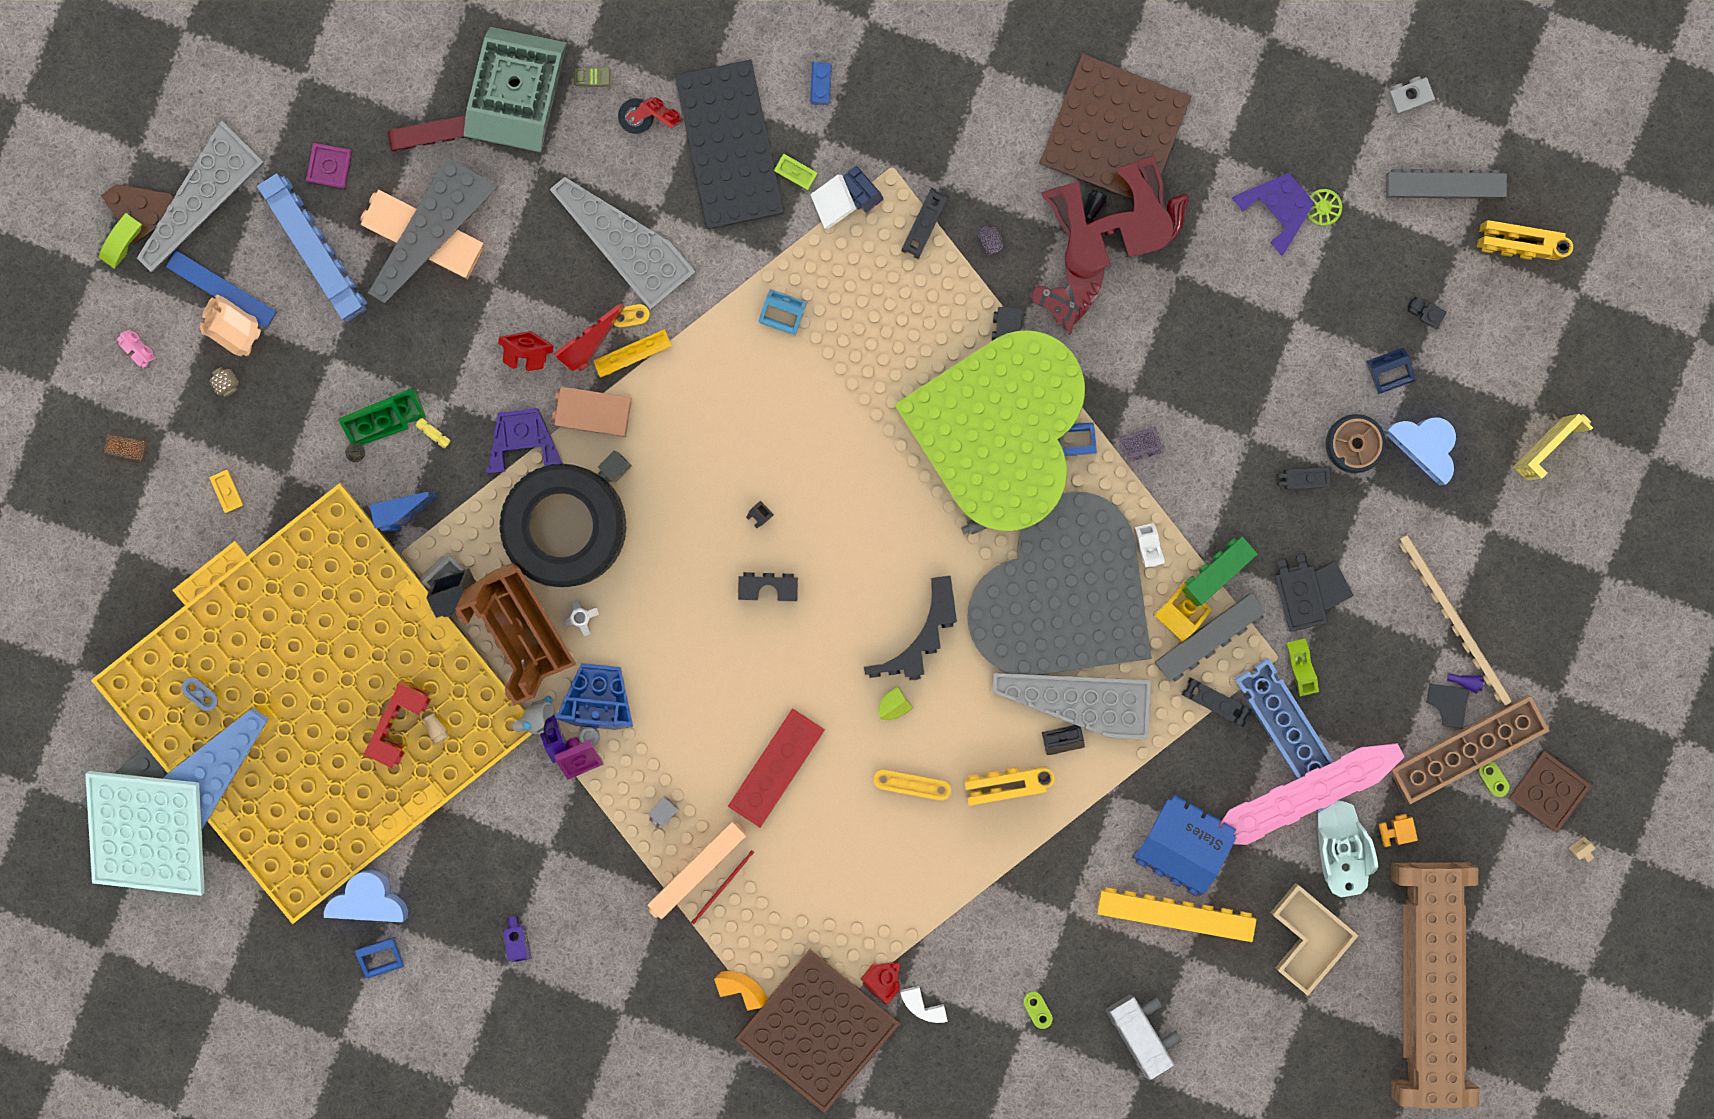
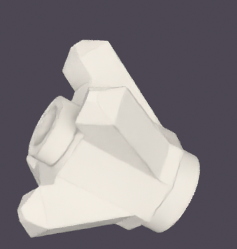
M579 601L572 602L573 612L570 618L562 620L563 626L567 627L573 624L580 627L584 636L591 634L588 622L591 617L599 615L598 609L594 608L587 611L581 608Z

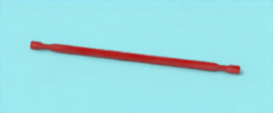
M752 850L701 909L696 918L691 921L692 924L696 923L697 919L702 916L744 866L749 857L754 854Z

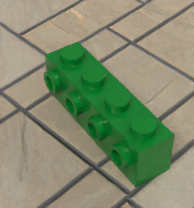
M1243 536L1238 539L1232 538L1226 543L1227 548L1223 552L1219 550L1212 556L1213 561L1210 564L1207 562L1198 569L1200 572L1195 577L1192 575L1184 582L1185 586L1181 590L1196 607L1203 605L1257 555L1256 551Z

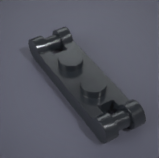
M934 188L930 189L902 247V252H908L919 260L947 202L948 195L939 194ZM932 199L939 202L937 207L930 204ZM913 240L920 243L918 248L911 245Z
M1191 677L1189 678V684L1186 690L1182 691L1181 695L1244 727L1246 724L1245 719L1251 714L1252 709ZM1196 687L1201 689L1197 696L1193 694ZM1236 708L1241 710L1238 718L1233 715Z

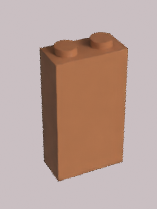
M560 386V391L557 390L555 395V402H558L557 410H553L552 421L555 422V426L626 437L632 398Z

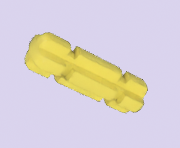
M420 418L415 426L419 430H423V433L433 441L438 442V445L442 448H446L450 444V439L442 436L441 432L431 424L428 425V422L423 418Z

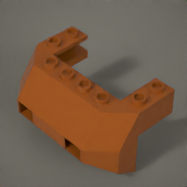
M514 563L490 572L464 590L455 608L456 614L465 625L469 623L473 613L476 614L478 619H483L486 630L492 634L496 646L504 654L506 663L513 669V673L505 688V694L514 706L535 698L543 678L577 665L521 570Z

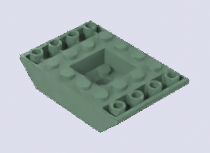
M490 27L484 37L466 110L464 137L541 152L567 42ZM512 79H518L520 84L517 87H512L509 85V82Z

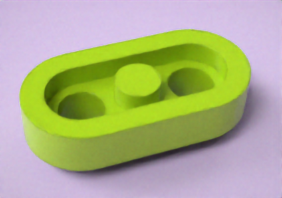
M1490 762L1478 768L1480 777L1492 795L1503 797L1509 792V783L1496 763ZM1488 767L1492 768L1491 774L1486 773ZM1498 784L1503 785V789L1501 791L1497 790Z
M1028 992L1024 996L1023 1003L1033 1023L1040 1029L1048 1028L1053 1018L1046 1003L1038 992ZM1033 998L1037 1000L1035 1005L1030 1004V1000ZM1045 1016L1046 1021L1040 1022L1039 1018Z

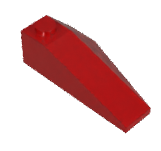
M619 304L598 319L596 325L593 324L582 332L583 335L581 337L573 338L556 351L554 356L572 372L584 370L589 366L588 361L593 358L625 306Z

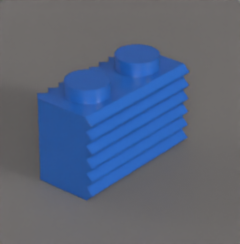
M812 62L811 104H830L832 65L830 63Z

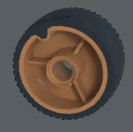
M1360 414L1347 415L1337 420L1329 429L1326 437V451L1329 459L1336 467L1349 473H1362L1375 467L1382 459L1386 448L1385 434L1380 425L1372 418ZM1354 438H1358L1361 441L1359 449H1355L1352 446Z

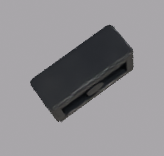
M1073 725L1042 732L1046 755L1085 747L1081 726Z

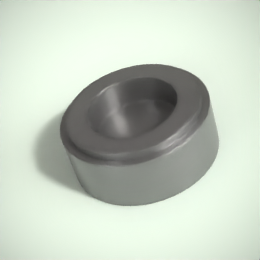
M587 727L581 731V743L591 740L595 746L599 742L600 735L595 728Z

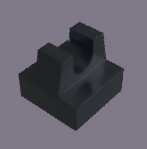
M760 501L748 511L749 513L746 518L749 520L753 517L757 521L754 525L757 529L765 524L774 514Z

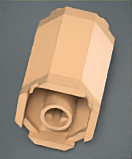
M216 295L215 298L209 300L202 314L205 322L200 323L201 333L212 338L235 355L248 356L252 349L251 345L254 340L258 339L261 331L257 328L258 322L256 317L249 315L220 295Z

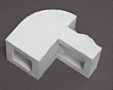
M1151 523L1135 527L1138 547L1145 567H1155L1159 564H1164V556L1160 548L1155 524Z

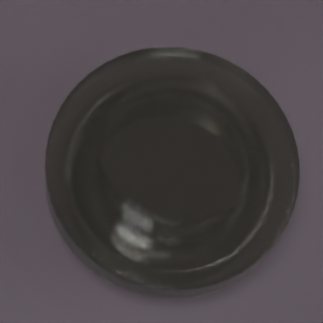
M352 443L347 446L345 455L349 461L359 462L365 456V449L358 443Z

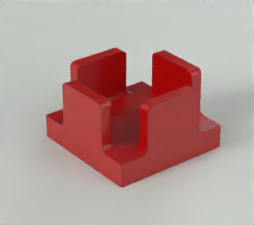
M532 331L500 336L498 344L504 348L502 361L512 369L517 368L518 357L521 359L526 358L525 369L527 371L543 369L547 354L553 353L554 345Z

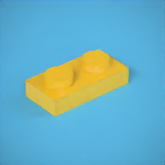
M229 470L209 477L225 513L244 506Z

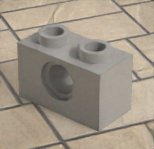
M1419 76L1409 80L1410 84L1405 86L1400 83L1391 87L1392 90L1387 94L1395 115L1435 100L1427 77L1421 79ZM1407 90H1412L1414 92V99L1407 98Z

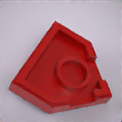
M900 963L872 964L860 978L868 991L874 997L879 998L885 1005H888L900 990V982H898Z

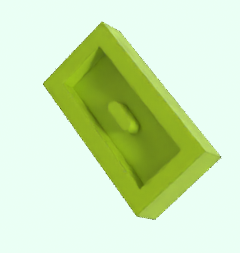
M783 154L774 169L776 173L807 191L818 174Z

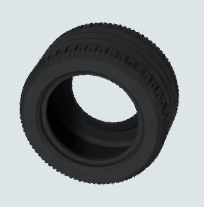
M572 464L542 466L523 476L514 485V488L510 490L503 503L499 522L503 548L506 550L505 552L510 561L519 567L522 574L537 583L551 587H572L591 582L604 574L612 566L623 548L627 523L621 499L607 481L589 469ZM550 495H572L581 500L590 511L593 521L590 540L581 551L568 557L548 555L537 547L531 537L529 528L531 514L536 505Z

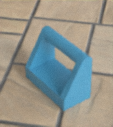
M770 289L758 323L796 335L807 302ZM770 305L798 315L794 327L765 317L768 306Z

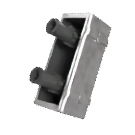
M1129 994L1106 1008L1105 1011L1135 1059L1136 1065L1140 1068L1143 1075L1151 1080L1175 1065L1167 1050L1182 1042V1039L1177 1031H1174L1162 1040L1159 1039L1147 1019L1148 1015L1162 1008L1156 997L1141 1006L1136 998Z

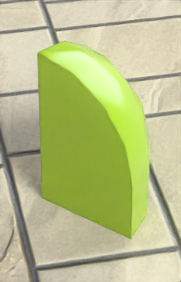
M898 686L882 698L878 710L880 719H897L913 709L911 703L905 699L902 694L903 692Z

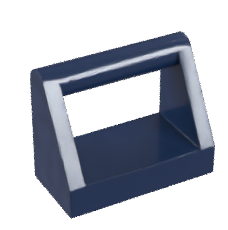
M1404 348L1366 361L1378 394L1415 381L1410 357ZM1405 365L1408 376L1380 385L1378 374Z

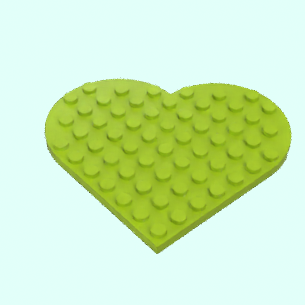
M1015 331L991 341L894 405L963 512L972 520L987 528L999 531H1017L1031 527L1046 518L1057 506L1064 492L1067 480V466L1065 454L1058 439L1072 428L1079 417L1084 404L1085 381L1076 357L1062 342L1050 335L1037 331Z

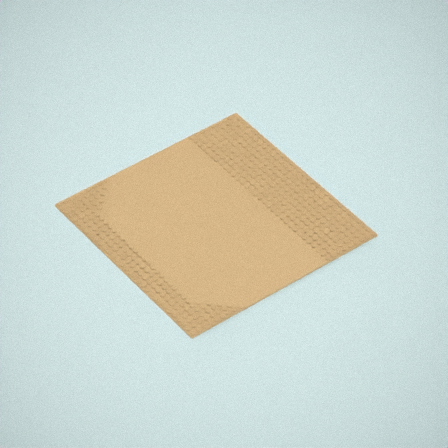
M889 168L872 182L884 198L872 210L865 213L862 209H856L829 229H825L822 222H820L670 340L671 347L651 355L604 392L606 394L632 398L626 437L560 427L551 434L563 464L580 466L598 474L601 471L598 466L615 450L632 465L616 483L608 482L617 492L625 510L627 523L626 537L616 561L604 574L591 582L572 587H551L537 583L524 575L577 665L543 678L535 698L522 702L521 705L526 710L533 702L543 700L546 696H551L553 699L551 704L555 709L553 715L556 716L581 663L621 667L633 727L617 730L595 728L599 732L600 739L594 747L601 756L604 765L576 777L663 888L733 819L747 832L746 837L677 906L691 922L743 859L748 856L751 850L754 852L702 916L692 925L729 971L739 972L753 979L762 988L767 999L809 949L824 959L858 988L862 987L863 981L860 978L872 964L895 961L1212 712L1181 695L1182 691L1186 690L1190 677L1227 697H1231L1240 690L1233 680L1235 676L1245 670L1249 672L1254 671L1255 669L1252 665L1265 657L1270 659L1272 664L1278 659L1274 650L1255 626L1250 623L1246 626L1247 631L1240 636L1237 634L1230 638L1232 641L1226 646H1218L1214 649L1216 651L1215 654L1208 659L1205 657L1200 659V664L1194 669H1186L1182 672L1184 676L1176 682L1167 680L1154 661L1182 641L1155 614L1190 576L1193 575L1195 577L1200 573L1198 569L1205 563L1094 423L1097 453L1065 456L1067 480L1063 493L1078 491L1101 496L1113 503L1128 520L1136 544L1152 659L1040 675L1151 680L1148 739L1109 738L1081 727L1085 743L1084 748L1046 755L1042 732L1075 724L993 693V673L1008 672L992 665L976 648L968 626V607L975 587L990 570L1004 562L1018 559V541L1021 530L999 531L987 528L973 535L971 532L963 534L961 527L966 526L967 521L972 519L959 507L894 404L992 341V331H996L997 323H993L994 311H998V307L1003 306L937 222L919 260L914 258V255L901 251L923 204L894 168ZM914 240L911 243V245L916 248H918L920 244L919 242ZM770 289L807 302L796 335L758 323ZM770 305L765 314V317L793 327L798 316ZM1082 408L1075 424L1093 423V420ZM1090 431L1067 432L1060 438L1061 447L1091 446ZM534 447L506 469L505 472H502L402 551L403 557L420 578L438 559L448 553L454 556L465 570L470 569L476 582L490 572L512 563L505 552L506 550L503 548V542L500 537L499 522L501 510H503L502 506L510 490L514 488V485L523 476L544 466L542 447ZM554 494L544 498L536 505L530 517L529 528L534 543L544 553L554 557H568L578 553L586 546L592 534L593 521L589 509L581 500L569 494ZM762 501L774 515L765 524L756 529L754 525L757 521L753 517L748 520L746 516L752 507ZM1154 523L1165 563L1155 567H1145L1141 559L1135 527ZM743 572L755 573V577H763V573H775L774 577H782V573L794 574V578H798V601H777V590L771 585H765L759 590L758 600H738L739 576H743ZM951 576L957 622L953 623V627L942 628L941 625H938L941 649H937V653L925 654V651H921L925 675H921V679L909 680V677H905L904 670H900V674L889 675L888 672H883L881 677L869 678V674L865 675L864 666L884 664L900 655L915 641L922 631L930 611L932 599L931 578ZM1223 586L1205 602L1212 610L1196 631L1236 603ZM579 601L581 608L587 611L594 608L598 609L599 615L591 617L588 622L591 634L584 636L580 627L573 624L567 627L563 626L562 620L570 618L573 612L572 602ZM456 612L450 615L495 673L507 685L513 669L506 663L504 654L496 646L492 634L486 630L483 619H478L476 614L473 613L469 623L465 625ZM898 686L903 692L902 694L905 699L911 703L913 709L897 719H880L878 710L882 698ZM1196 687L1193 694L1197 696L1201 689ZM793 708L824 728L825 731L761 828L730 809L728 805ZM557 720L566 741L576 737L579 739V743L582 744L580 733L587 727L574 726ZM1039 766L1048 767L1054 774V782L1050 787L1046 788L1047 792L970 806L967 803L966 795H970L972 790L981 789L982 792H987L990 787L1001 786L1004 789L1024 785L1023 780L966 790L964 780L967 779L968 775L979 774V777L987 776L986 772L998 770L999 773H1004L1007 768L1017 767L1018 770L1027 768L1035 769ZM885 769L943 780L950 785L951 794L945 800H935L883 790L875 786L874 775L877 771ZM884 775L881 776L879 779L880 782L885 783L887 781V777ZM1042 775L1040 779H1045L1047 775ZM940 786L937 789L938 793H944L945 788ZM666 796L679 807V810L664 827L660 825L657 827L649 820L651 817L648 814Z

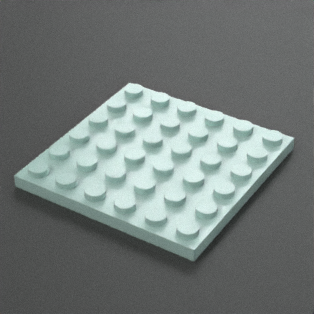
M88 771L85 775L92 883L202 896L205 890L199 783Z

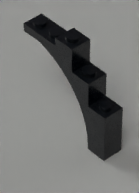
M951 576L931 578L932 599L926 623L915 641L900 655L884 664L864 666L865 675L869 674V678L881 677L883 672H888L889 675L900 674V670H904L905 677H909V680L921 679V675H925L921 651H925V654L937 653V649H941L938 625H941L942 628L953 627V623L957 622Z

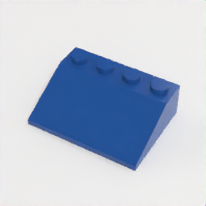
M424 492L371 504L370 510L374 528L387 532L401 530L400 526L408 523L439 497L438 493Z

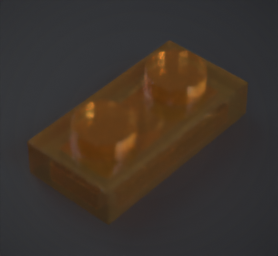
M107 434L104 454L143 461L147 442Z

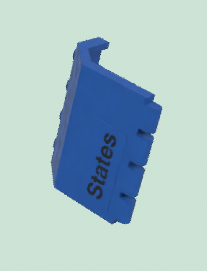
M1173 795L1171 800H1166L1147 838L1141 847L1135 851L1132 858L1136 859V864L1144 868L1146 866L1152 868L1154 874L1170 878L1172 884L1188 888V893L1194 896H1201L1205 894L1218 875L1237 838L1233 836L1236 829L1225 822L1219 828L1221 820L1209 813H1206L1204 818H1201L1203 810L1191 803L1185 809L1186 801Z

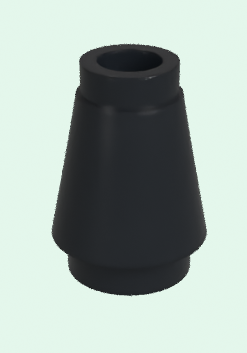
M1093 189L1087 198L1084 209L1085 217L1093 220L1107 202L1105 201L1107 196Z

